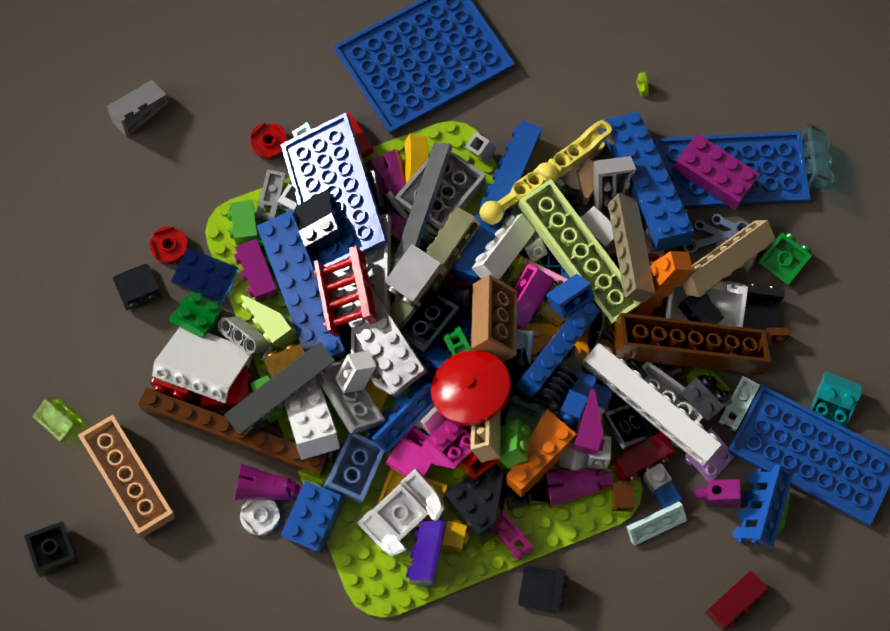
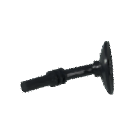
M599 312L590 329L588 348L590 350H593L600 343L601 339L605 340L606 338L615 346L614 334L608 331V328H605V316L602 312ZM626 360L634 370L642 375L643 380L648 377L638 361Z

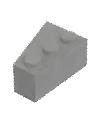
M151 80L107 106L112 123L127 137L169 102L167 94Z
M631 156L594 161V207L607 219L610 218L608 203L618 193L625 194L626 189L630 186L631 176L636 171Z

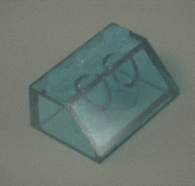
M808 124L802 134V143L809 191L829 190L831 184L834 183V173L831 172L830 168L832 157L828 154L829 138H826L825 131Z

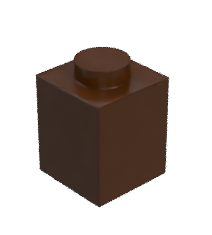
M628 481L614 483L612 486V511L632 512L634 508V484H629Z

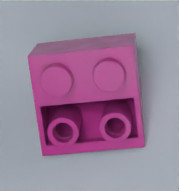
M446 420L425 439L419 452L434 465L454 469L472 452L471 435L460 425Z
M412 427L396 444L385 464L405 476H408L416 469L425 477L433 463L419 450L425 439L429 436Z

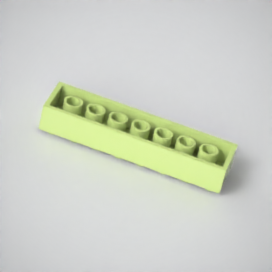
M551 179L520 199L518 208L534 227L570 278L578 274L591 284L595 296L591 301L601 309L600 312L604 313L607 328L613 326L620 313L630 314L639 308L642 302L625 298L620 270Z

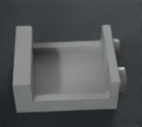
M411 244L384 282L390 286L388 290L396 296L401 294L404 296L402 300L412 306L414 303L419 307L421 305L418 301L435 276L438 273L443 276L447 269L440 262Z

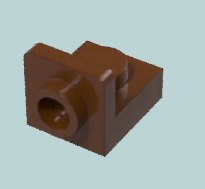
M766 328L769 350L772 346L771 341L774 343L787 341L790 336V328Z

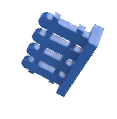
M422 379L419 382L414 381L409 386L410 391L405 396L400 395L395 400L396 405L382 413L386 420L385 423L367 429V437L373 439L385 453H388L434 406L431 396L432 384L429 382L425 383Z
M775 465L771 472H764L760 468L757 469V472H752L749 475L748 481L753 484L752 490L746 491L743 495V500L748 505L746 509H741L738 513V518L743 521L742 526L735 528L733 531V537L737 539L738 543L744 544L745 540H748L754 544L761 543L766 547H774L794 474L792 471L782 465ZM760 485H767L766 490H759ZM755 503H762L761 509H754ZM750 522H757L756 527H749Z

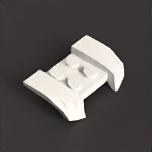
M414 469L401 481L399 486L373 510L371 509L357 524L385 553L394 556L406 550L400 540L429 514L434 521L438 520L444 509V503L429 482Z

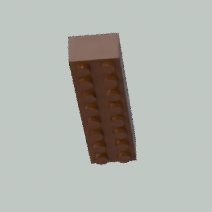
M620 313L613 324L616 358L760 375L764 373L771 363L766 330Z

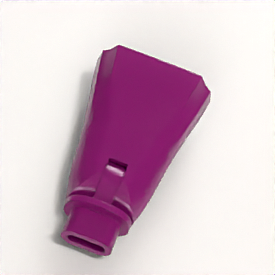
M392 150L385 153L384 161L380 155L366 162L365 166L368 171L375 170L384 178L385 194L391 190L394 196H396L406 185L400 151Z
M240 464L234 500H290L291 497V501H293V498H298L303 485L296 484V481L291 478L267 473L251 466Z
M549 469L543 475L549 508L605 490L606 487L613 486L610 471L602 472L595 469Z

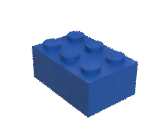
M305 480L281 536L322 554L346 499L337 493Z

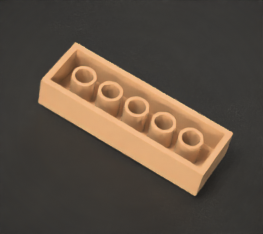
M113 415L78 435L140 539L175 519L172 510Z

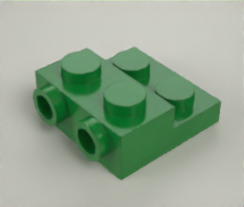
M787 232L786 235L781 233L758 263L789 286L812 258L810 254L812 250L804 244L799 246L795 243L796 238Z
M191 291L182 299L181 305L171 314L169 321L203 339L220 321L224 308L218 302L207 300L203 294Z

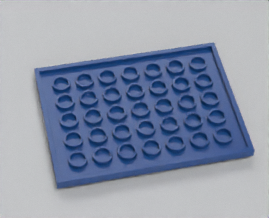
M419 0L333 46V50L389 135L515 66V63L471 0Z

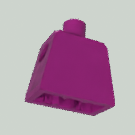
M740 479L708 481V488H696V500H708V506L740 508Z

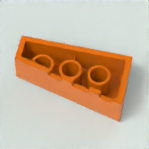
M670 251L650 264L655 294L645 303H642L639 308L631 312V314L651 316L653 310L661 306L662 300L666 296H670L673 293V288L676 285H680L693 271L689 252Z
M546 409L530 436L528 460L511 468L506 476L507 485L522 498L575 444L576 433Z

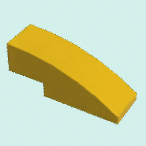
M409 134L404 142L406 158L403 163L406 184L428 159V142L425 136Z

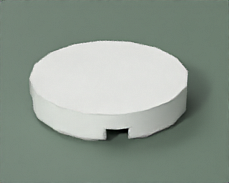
M247 500L242 506L240 521L244 529L250 534L256 536L267 535L278 526L280 513L273 500Z

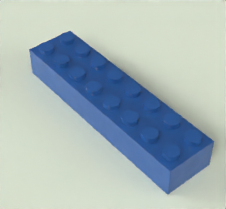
M637 111L604 119L612 127L609 137L605 140L612 157L631 156L636 171L632 174L629 181L628 192L630 197L637 198L641 222L654 251L690 243L694 229L640 112Z
M289 211L258 225L257 228L304 352L318 342H321L334 360L351 354L341 327L338 326L339 336L337 337L327 332L324 327L325 316L318 280L314 275V258L312 252L305 248L298 230L297 214Z

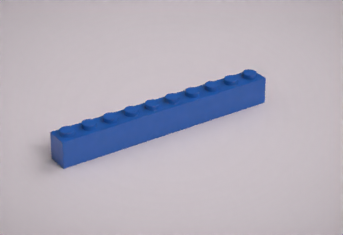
M521 120L519 127L515 126L512 133L514 138L507 143V154L502 155L499 162L501 167L499 170H495L492 179L495 181L493 185L489 184L486 191L488 196L482 200L479 209L487 201L498 202L511 192L515 182L523 178L539 142L542 127ZM509 208L504 211L502 220L494 225L486 224L482 221L480 214L475 215L481 225L460 254V259L454 263L452 268L455 271L454 279L470 285L478 281L479 276L472 269L476 263L475 259L486 250L485 246L496 237L495 233L501 228Z

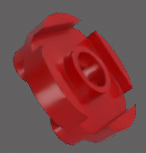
M276 123L259 124L253 129L250 136L253 152L268 161L279 157L283 153L281 144L287 142L285 130ZM265 138H273L272 143L266 144Z
M164 226L153 233L154 235L149 242V248L152 256L160 264H173L187 255L188 241L181 230L175 229L172 226ZM167 241H170L171 244L174 243L172 248H164Z

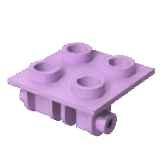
M712 428L707 433L715 435L719 439L721 446L704 467L688 453L685 462L689 465L693 464L707 481L714 480L735 457L729 453L727 445Z

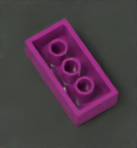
M698 133L677 159L673 169L735 211L753 188L760 175Z

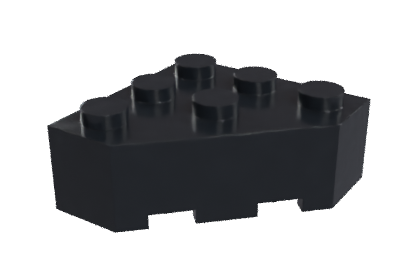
M495 464L476 479L470 476L466 477L444 494L448 505L462 522L467 525L468 529L482 545L499 534L507 481L502 469Z

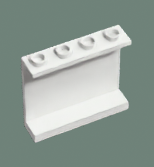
M179 327L154 361L152 376L226 403L230 387L244 366L250 367L253 354H247L233 342L208 333L202 339Z

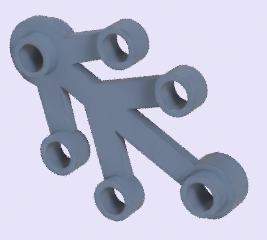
M719 214L713 215L711 224L714 227L721 225L730 229L724 232L705 224L703 220H697L693 227L694 230L698 233L704 231L713 236L699 241L691 239L690 243L682 246L683 252H689V255H694L697 249L717 243L716 249L727 239L739 232L738 229H744L749 224L745 221L733 223L722 218ZM717 218L720 222L716 223L714 219ZM701 224L703 228H698L696 225ZM690 246L693 250L689 251L686 249V247Z

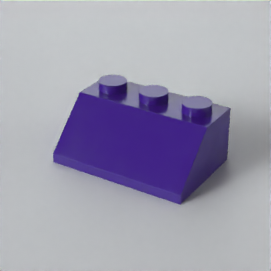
M421 521L420 527H416L414 539H417L416 547L412 546L410 553L413 563L412 566H408L406 578H409V584L433 589L445 521Z

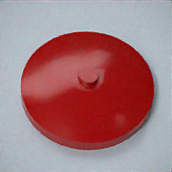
M480 350L464 351L447 359L436 371L431 385L432 400L438 412L449 422L462 426H475L493 419L503 410L511 394V379L503 362L495 355Z

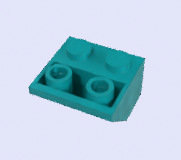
M825 371L810 410L841 426L847 427L861 396L862 385Z

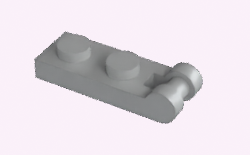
M267 169L256 212V220H271L277 216L278 200L282 194L286 173ZM265 207L271 208L270 213L264 212Z

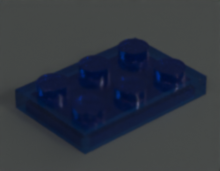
M186 248L171 282L224 303L239 268Z

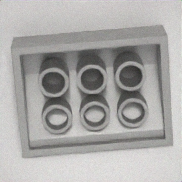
M451 151L425 228L435 236H437L438 231L448 221L450 213L456 207L464 210L486 182V174L453 151ZM428 159L395 196V200L409 213Z

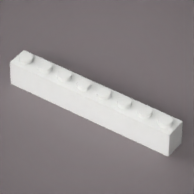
M598 343L584 359L582 366L704 467L720 448L719 439L713 434H708L698 421L690 419L685 410L682 408L678 409L673 405V401L668 396L661 395L655 385L643 380L642 375L638 371H632L623 359L616 358L609 347Z

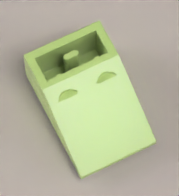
M244 295L241 296L244 301L242 303L243 307L255 317L252 320L258 328H262L265 332L263 336L269 344L272 343L275 347L278 346L284 349L298 339L294 324L290 319Z

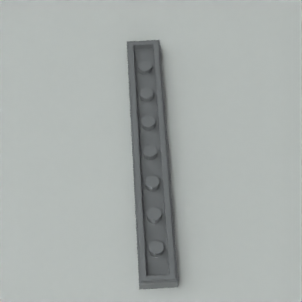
M434 143L391 271L411 244L419 248L453 148L450 143Z

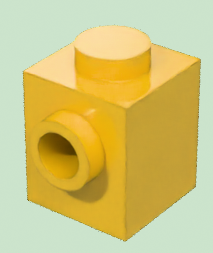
M459 520L447 521L442 549L461 553L463 543L467 544L470 532H466L467 525H463L464 522Z

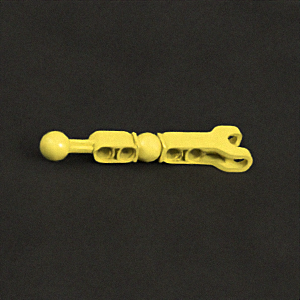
M604 120L596 122L581 137L558 152L553 159H549L548 163L539 164L533 172L528 173L515 182L508 195L498 202L491 200L485 202L480 208L482 221L490 225L499 223L503 218L504 211L513 204L518 205L520 199L550 179L555 183L559 177L565 175L586 159H592L598 155L604 148L605 143L603 141L609 137L612 131L610 124ZM604 128L606 132L600 135L597 129Z

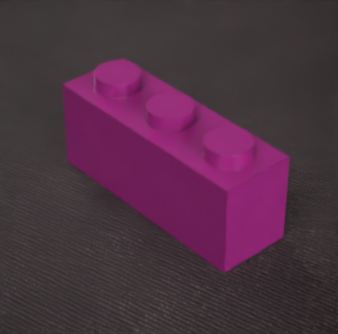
M257 239L235 246L236 254L233 255L236 264H241L243 270L240 273L243 281H247L249 284L247 292L250 299L254 297V300L259 303L278 296Z

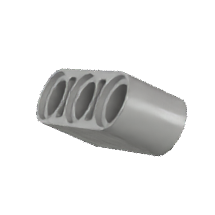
M241 317L220 319L218 323L220 333L245 353H265L269 349V343L263 334Z

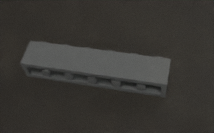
M318 342L225 413L224 416L238 434L243 432L245 435L254 428L252 425L257 420L262 422L270 416L268 412L271 409L275 408L277 410L286 403L284 399L289 395L293 398L300 393L302 385L313 383L317 379L315 375L321 371L325 373L333 367L331 363L335 360L322 343Z

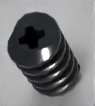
M557 366L546 380V383L538 390V399L545 407L556 409V404L561 403V399L565 398L570 387H573L574 382H577L578 375L569 367Z

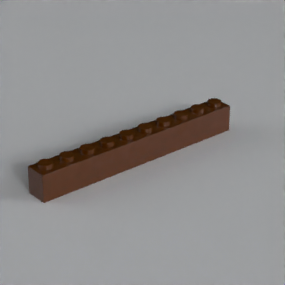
M148 387L145 388L138 404L142 411L319 479L323 478L329 464L328 456L324 454L301 460L295 443L255 428L245 435L243 432L238 434L226 417Z

